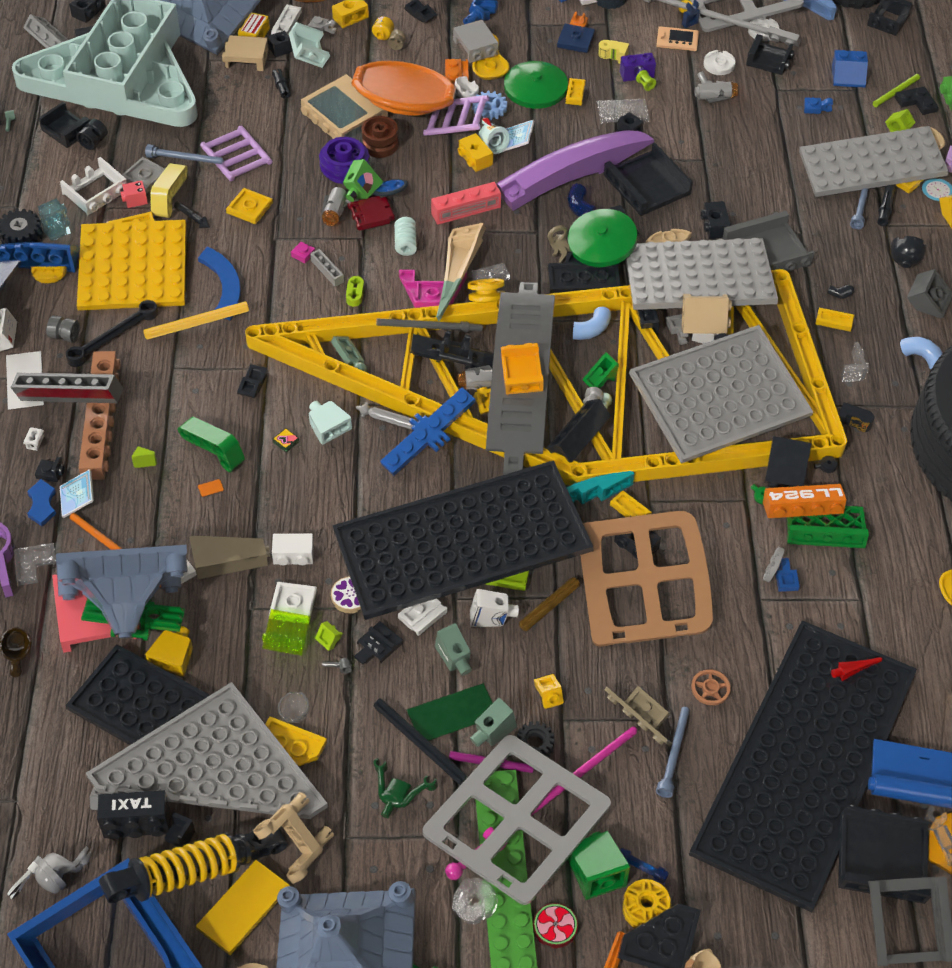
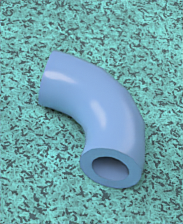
M598 307L594 310L593 317L590 320L574 322L573 340L591 339L600 335L608 327L611 311L606 307Z
M908 337L900 342L901 350L905 356L915 354L922 356L928 363L929 369H932L935 362L943 354L940 347L926 338Z

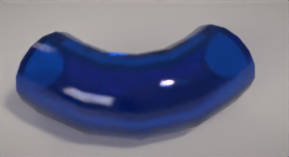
M578 183L573 184L570 188L567 200L571 211L577 217H580L585 213L596 210V206L584 200L587 190Z

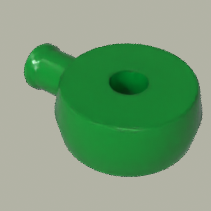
M753 484L751 489L754 491V499L757 503L763 504L766 487H757L756 484Z

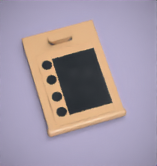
M659 26L656 47L697 51L699 31Z

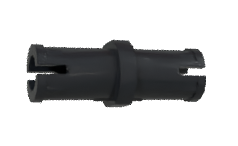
M274 69L272 76L281 97L285 98L284 94L286 98L290 97L291 92L288 89L287 80L284 78L281 69H277L278 73Z

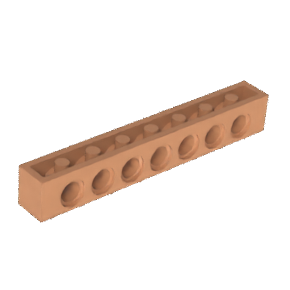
M116 351L93 352L91 374H112L119 381L117 370H120L121 363L120 359H117ZM87 403L79 472L82 474L90 469L92 480H105V472L109 471L107 457L111 455L109 442H112V431L110 429L114 427L112 412L116 411L115 403Z

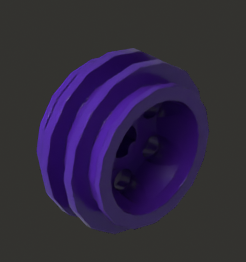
M344 136L330 140L321 149L319 154L321 172L335 183L343 184L354 160L365 159L370 165L368 149L359 140L352 137Z

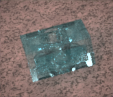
M56 198L38 206L43 230L51 241L70 233V221L66 216L67 209L63 203L61 204Z

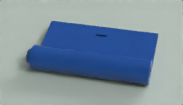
M874 739L872 777L868 781V790H871L872 795L952 809V753Z

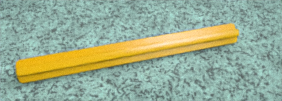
M244 301L144 329V335L147 340L245 313L249 311L247 302Z

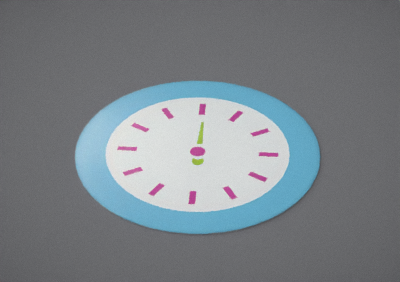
M929 179L924 182L922 191L928 198L939 201L941 197L952 195V185L942 179Z

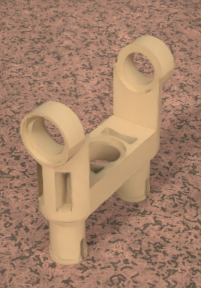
M299 792L289 804L282 805L270 819L264 820L254 829L258 839H263L271 833L274 834L282 826L299 848L302 855L288 868L289 872L286 875L292 884L301 881L307 875V868L322 853L323 846L334 837V833L327 826H323L319 833L313 837L299 818L298 813L309 803V798L304 800L307 796L302 792Z

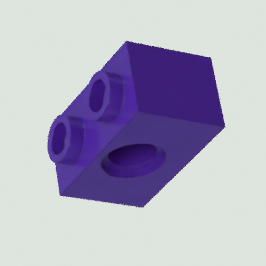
M652 53L621 56L620 74L623 82L636 80L637 74L642 70L648 71L649 76L654 78L656 62Z

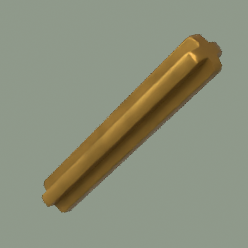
M571 577L519 622V627L523 631H528L577 589L580 583L579 580Z

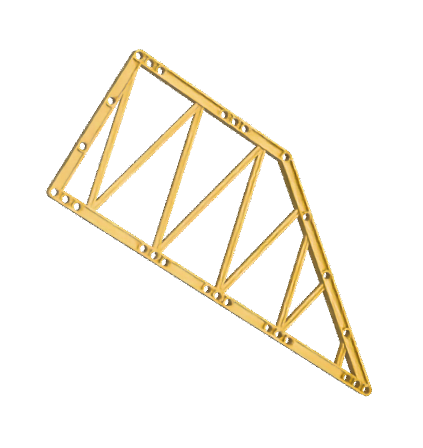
M783 269L771 270L778 296L777 306L804 385L749 305L735 307L750 328L760 325L813 410L810 418L821 435L791 439L812 443L808 461L821 460L825 456L839 458L844 454L847 438L790 274ZM630 285L546 294L555 295L553 317L590 314L598 307H606L610 311L621 310L617 360L619 367L616 377L612 452L598 431L591 439V442L601 457V461L579 463L573 460V462L569 463L565 456L558 453H550L548 449L543 447V454L525 453L523 466L529 468L554 460L564 484L569 486L593 477L625 471H633V482L768 466L772 441L730 445L684 463H680L675 452L621 458L629 315L658 360L669 356L652 328L641 329L637 312L633 310ZM500 300L449 304L440 321L436 317L439 306L252 325L245 330L247 346L252 350L408 417L416 419L414 415L417 413L422 417L425 415L429 417L442 404L410 391L415 355L410 353L413 334L431 338L428 331L441 329L377 326L376 319L450 323L464 321L469 322V324H497ZM731 306V310H728V317L731 320L730 328H727L728 335L733 334L734 306ZM408 333L401 385H395L325 355L320 342H330L333 336H348L349 339ZM302 344H308L310 348L303 346ZM550 350L549 369L576 414L584 404L553 351ZM430 359L451 398L459 389L443 359L440 363ZM469 409L443 431L486 450L488 424L475 419ZM490 451L501 457H504L505 454L504 452Z

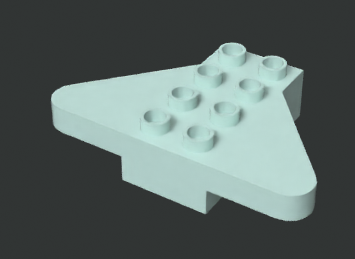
M111 0L89 33L17 59L12 66L16 87L27 93L84 105L86 108H97L114 112L117 115H127L177 127L192 124L198 115L194 94L171 51L180 36L177 8L174 3L160 0Z

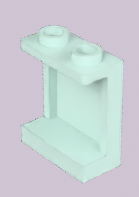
M296 22L289 32L294 57L323 68L330 57L329 52L321 48L320 39L324 35L323 31Z

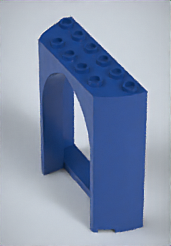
M129 858L7 934L28 968H55L36 937L104 895L99 879L109 872L128 868ZM153 894L152 897L143 902L139 901L135 896L122 899L161 957L166 968H203Z

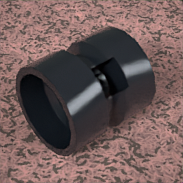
M91 119L76 135L77 140L87 150H93L105 138L108 130L98 119Z

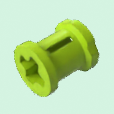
M642 70L637 74L636 81L641 83L646 91H650L656 86V80L649 76L648 71Z

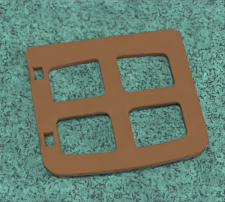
M673 511L583 523L594 548L593 552L580 555L591 637L594 645L609 646L619 643L674 638L683 635H698L710 629L713 623L709 574L696 519L692 514L686 511ZM679 528L682 531L690 562L688 564L666 567L655 566L649 531ZM633 533L638 568L634 571L605 574L602 566V539L606 536ZM692 579L695 596V616L689 619L664 621L660 608L658 584L666 581ZM634 585L640 586L643 591L647 622L641 625L615 626L611 617L606 590ZM687 625L688 630L676 631L675 626ZM625 632V638L613 639V634Z

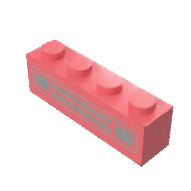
M495 182L431 199V214L437 225L501 208V192Z

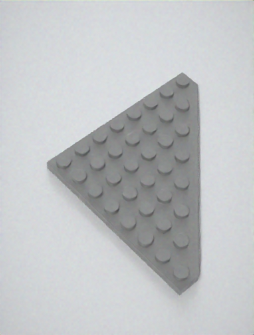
M232 682L86 772L87 778L98 793L113 794L165 790L168 802L274 815L282 805L289 804L299 792H302L307 796L304 800L309 798V803L298 813L299 818L311 819L328 807L321 794Z

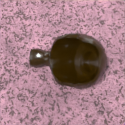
M18 627L6 630L0 637V653L4 658L11 661L10 675L12 677L21 675L20 660L30 653L32 647L30 635Z

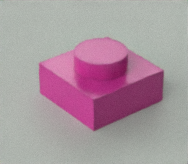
M300 242L291 251V257L306 263L311 258L310 253L314 252L315 248Z

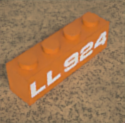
M841 484L765 488L763 505L768 518L844 514L847 499Z

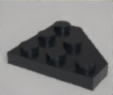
M679 903L622 935L617 958L648 968H684L689 960L701 910Z

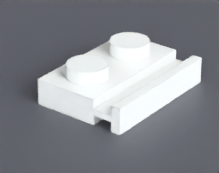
M434 599L403 609L398 613V619L408 628L414 630L416 635L419 636L447 613V607L441 605L438 599Z

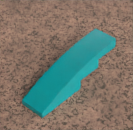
M625 471L601 475L575 483L566 488L573 502L578 500L581 504H584L597 496L601 501H604L632 486L634 472Z

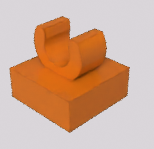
M575 12L570 24L586 27L588 17H586L585 13L579 16Z

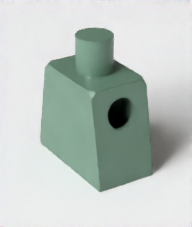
M454 623L437 631L435 648L450 671L458 669L461 676L470 673L472 668L468 662L471 652L457 624Z
M498 698L475 721L477 732L470 737V740L476 747H479L485 741L494 746L517 728L513 710L502 699Z

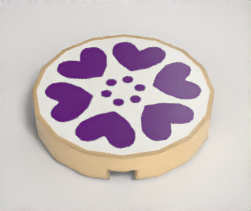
M350 577L338 580L331 589L332 603L339 611L344 613L358 612L361 608Z

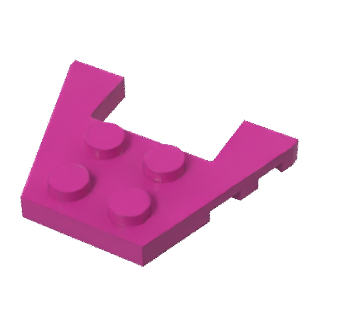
M399 270V278L415 308L439 306L444 281H415V270ZM467 271L449 304H453L467 278Z

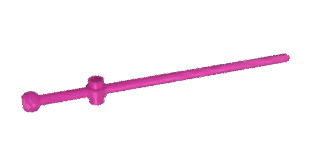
M629 728L572 774L581 778L637 733V728ZM559 785L555 786L531 816L562 793L565 788ZM489 827L483 833V837L487 839L495 829ZM452 862L446 867L445 873L449 879L458 880L466 866L460 862Z

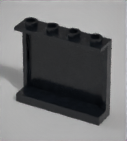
M655 142L652 143V150L616 166L611 161L604 164L605 178L640 216L691 195L692 180L682 172L681 168Z
M858 805L846 806L840 814L838 888L870 894L868 881L928 877V829L932 826V821H926L921 817H905L900 813H884L879 809H863ZM931 889L880 892V894L884 897L925 904L931 898Z

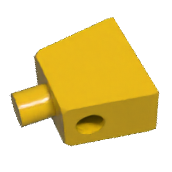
M181 626L180 632L163 631L146 652L147 661L167 672L184 677L193 650L191 639L187 637L190 633L189 629Z

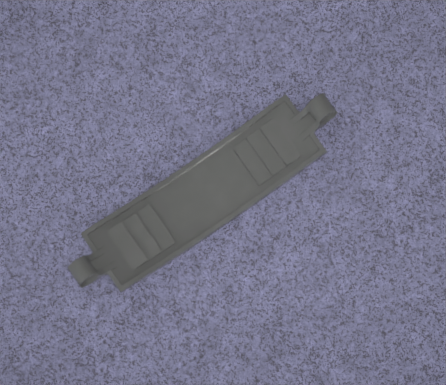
M520 282L518 293L501 292L486 451L505 453L503 475L522 470L525 453L543 454L555 295L538 294V282ZM538 343L541 373L544 381L543 391L506 395L501 347Z

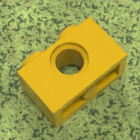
M345 0L332 6L333 19L341 28H345L369 18L368 4L364 0Z

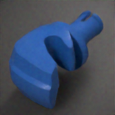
M473 0L469 8L470 14L463 19V23L468 24L479 20H489L490 14H494L497 11L498 1Z

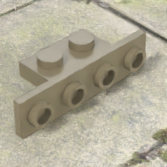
M637 686L626 701H623L608 687L604 689L608 693L607 698L615 705L619 702L624 707L622 711L630 718L635 716L639 720L637 724L647 732L650 729L654 733L652 737L659 744L663 745V743H666L668 746H671L672 742L657 730L670 713L644 690Z

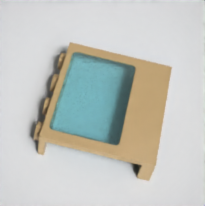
M347 74L301 99V112L303 115L310 118L314 124H317L333 139L344 137L346 133L362 125L368 118L374 116L388 117V111L375 106L352 86V78Z

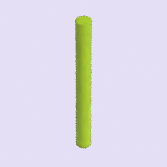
M915 74L875 100L873 106L878 107L895 96L896 92H900L920 79L919 74Z

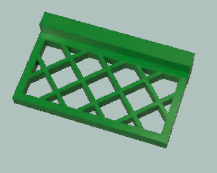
M845 506L844 514H840L837 517L831 514L807 516L811 519L808 523L801 519L804 516L786 517L787 544L866 548L869 532L866 529L863 507ZM859 513V516L857 518H853L849 514ZM825 516L830 522L826 524L821 519ZM845 518L848 521H850V523L846 525L840 520ZM795 522H798L800 525H792V524L795 523ZM814 523H817V524L820 525V526H811V525H813Z

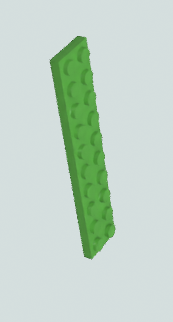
M516 770L495 771L484 783L486 787L510 803L517 804L519 802ZM475 799L479 845H481L486 840L483 837V833L489 827L496 829L504 818ZM518 830L507 842L506 847L498 852L491 862L521 883H525L528 877L523 831ZM504 877L499 880L508 888L512 884ZM483 878L491 968H537L531 905L518 903Z

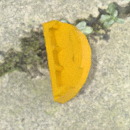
M66 266L31 267V272L35 280L48 284L61 280L65 276L67 268Z

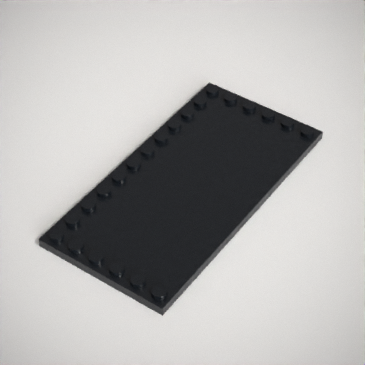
M554 460L332 525L364 620L594 551L593 544ZM430 554V556L422 559V566L417 562L423 556Z

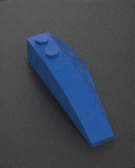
M43 242L0 244V261L20 260L21 265L18 268L31 269V267L66 266L67 272L75 273L80 255L77 245Z

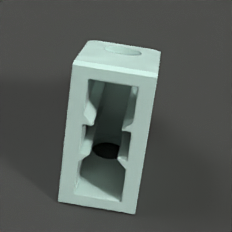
M318 401L310 404V425L322 445L352 429L350 415L332 401H328L323 405Z

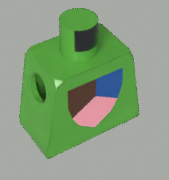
M365 159L354 160L343 181V184L349 190L345 197L351 202H354L356 198L358 200L369 198L383 183Z

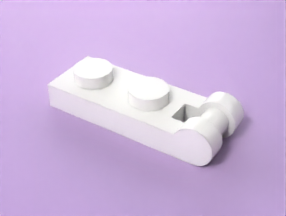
M287 4L275 23L271 35L281 32V30H285L289 35V32L302 13L301 7Z

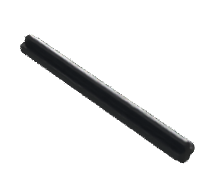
M379 698L373 706L379 713L459 785L468 778L462 770L383 699Z

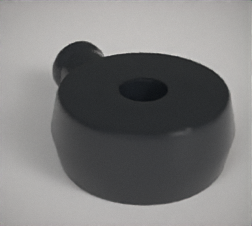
M825 456L821 459L820 463H814V469L820 468L825 473H833L838 467L837 460L832 456Z

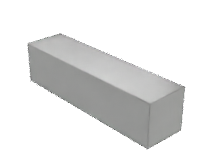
M320 249L310 253L312 263L335 287L344 283L342 272Z

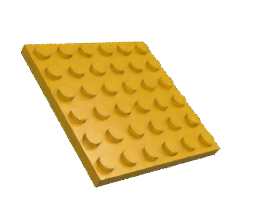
M186 220L81 224L77 291L78 310L139 308V304L145 300L154 301L157 307L185 306Z

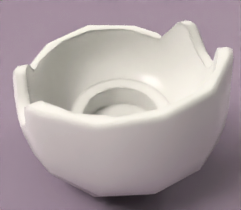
M467 76L455 79V93L458 97H474L478 94L479 86L475 81L469 82Z

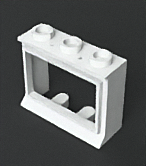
M101 157L98 158L99 169L94 171L93 168L87 166L85 168L86 177L81 180L76 174L71 177L73 185L69 186L63 180L60 181L62 195L70 198L86 212L87 216L120 196V192H123L122 184H127L126 178ZM103 175L114 183L87 201L77 193V191Z

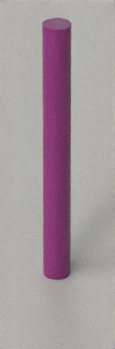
M450 751L449 755L450 760L480 764L486 758L484 756ZM505 760L499 766V768L533 773L534 768L526 763Z

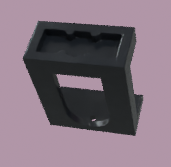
M881 0L875 12H870L867 26L896 36L909 17L913 3L906 0ZM887 11L899 15V17L895 21L883 17V15Z

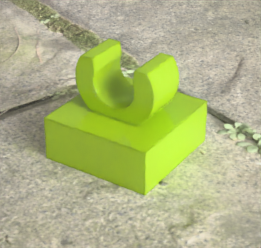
M326 621L321 623L315 639L329 651L334 649L343 633L336 630L334 625Z

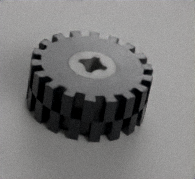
M15 209V212L8 211V215L3 214V219L0 218L1 244L41 242L40 239H43L40 218L36 213L33 214L31 210L27 212L26 209H22V211Z

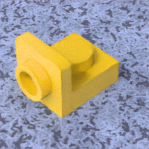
M479 388L473 395L477 401L480 415L489 413L491 388Z
M554 674L534 679L535 687L542 697L544 709L564 703L561 685Z

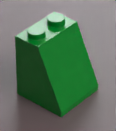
M608 831L602 833L595 832L588 838H585L568 858L585 900L627 886L630 866Z

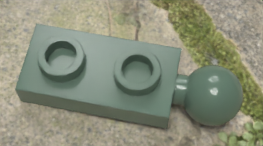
M333 336L331 343L344 363L367 372L364 359L349 337Z

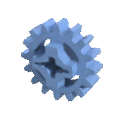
M487 91V93L481 92V95L476 94V96H489V101H486L482 113L483 118L492 120L495 117L498 119L499 115L504 116V113L507 112L506 97H502L501 93L497 95L496 91L493 93ZM472 103L474 114H476L479 103Z

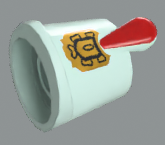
M483 118L482 124L484 126L480 129L478 136L493 154L503 152L510 140L508 131L502 126L497 127L492 124L488 118Z

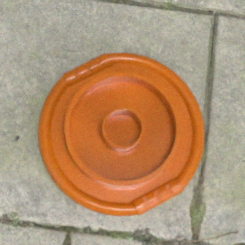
M376 61L358 66L352 79V86L375 106L402 115H425L451 106L456 92V86L442 74L421 65L401 61Z

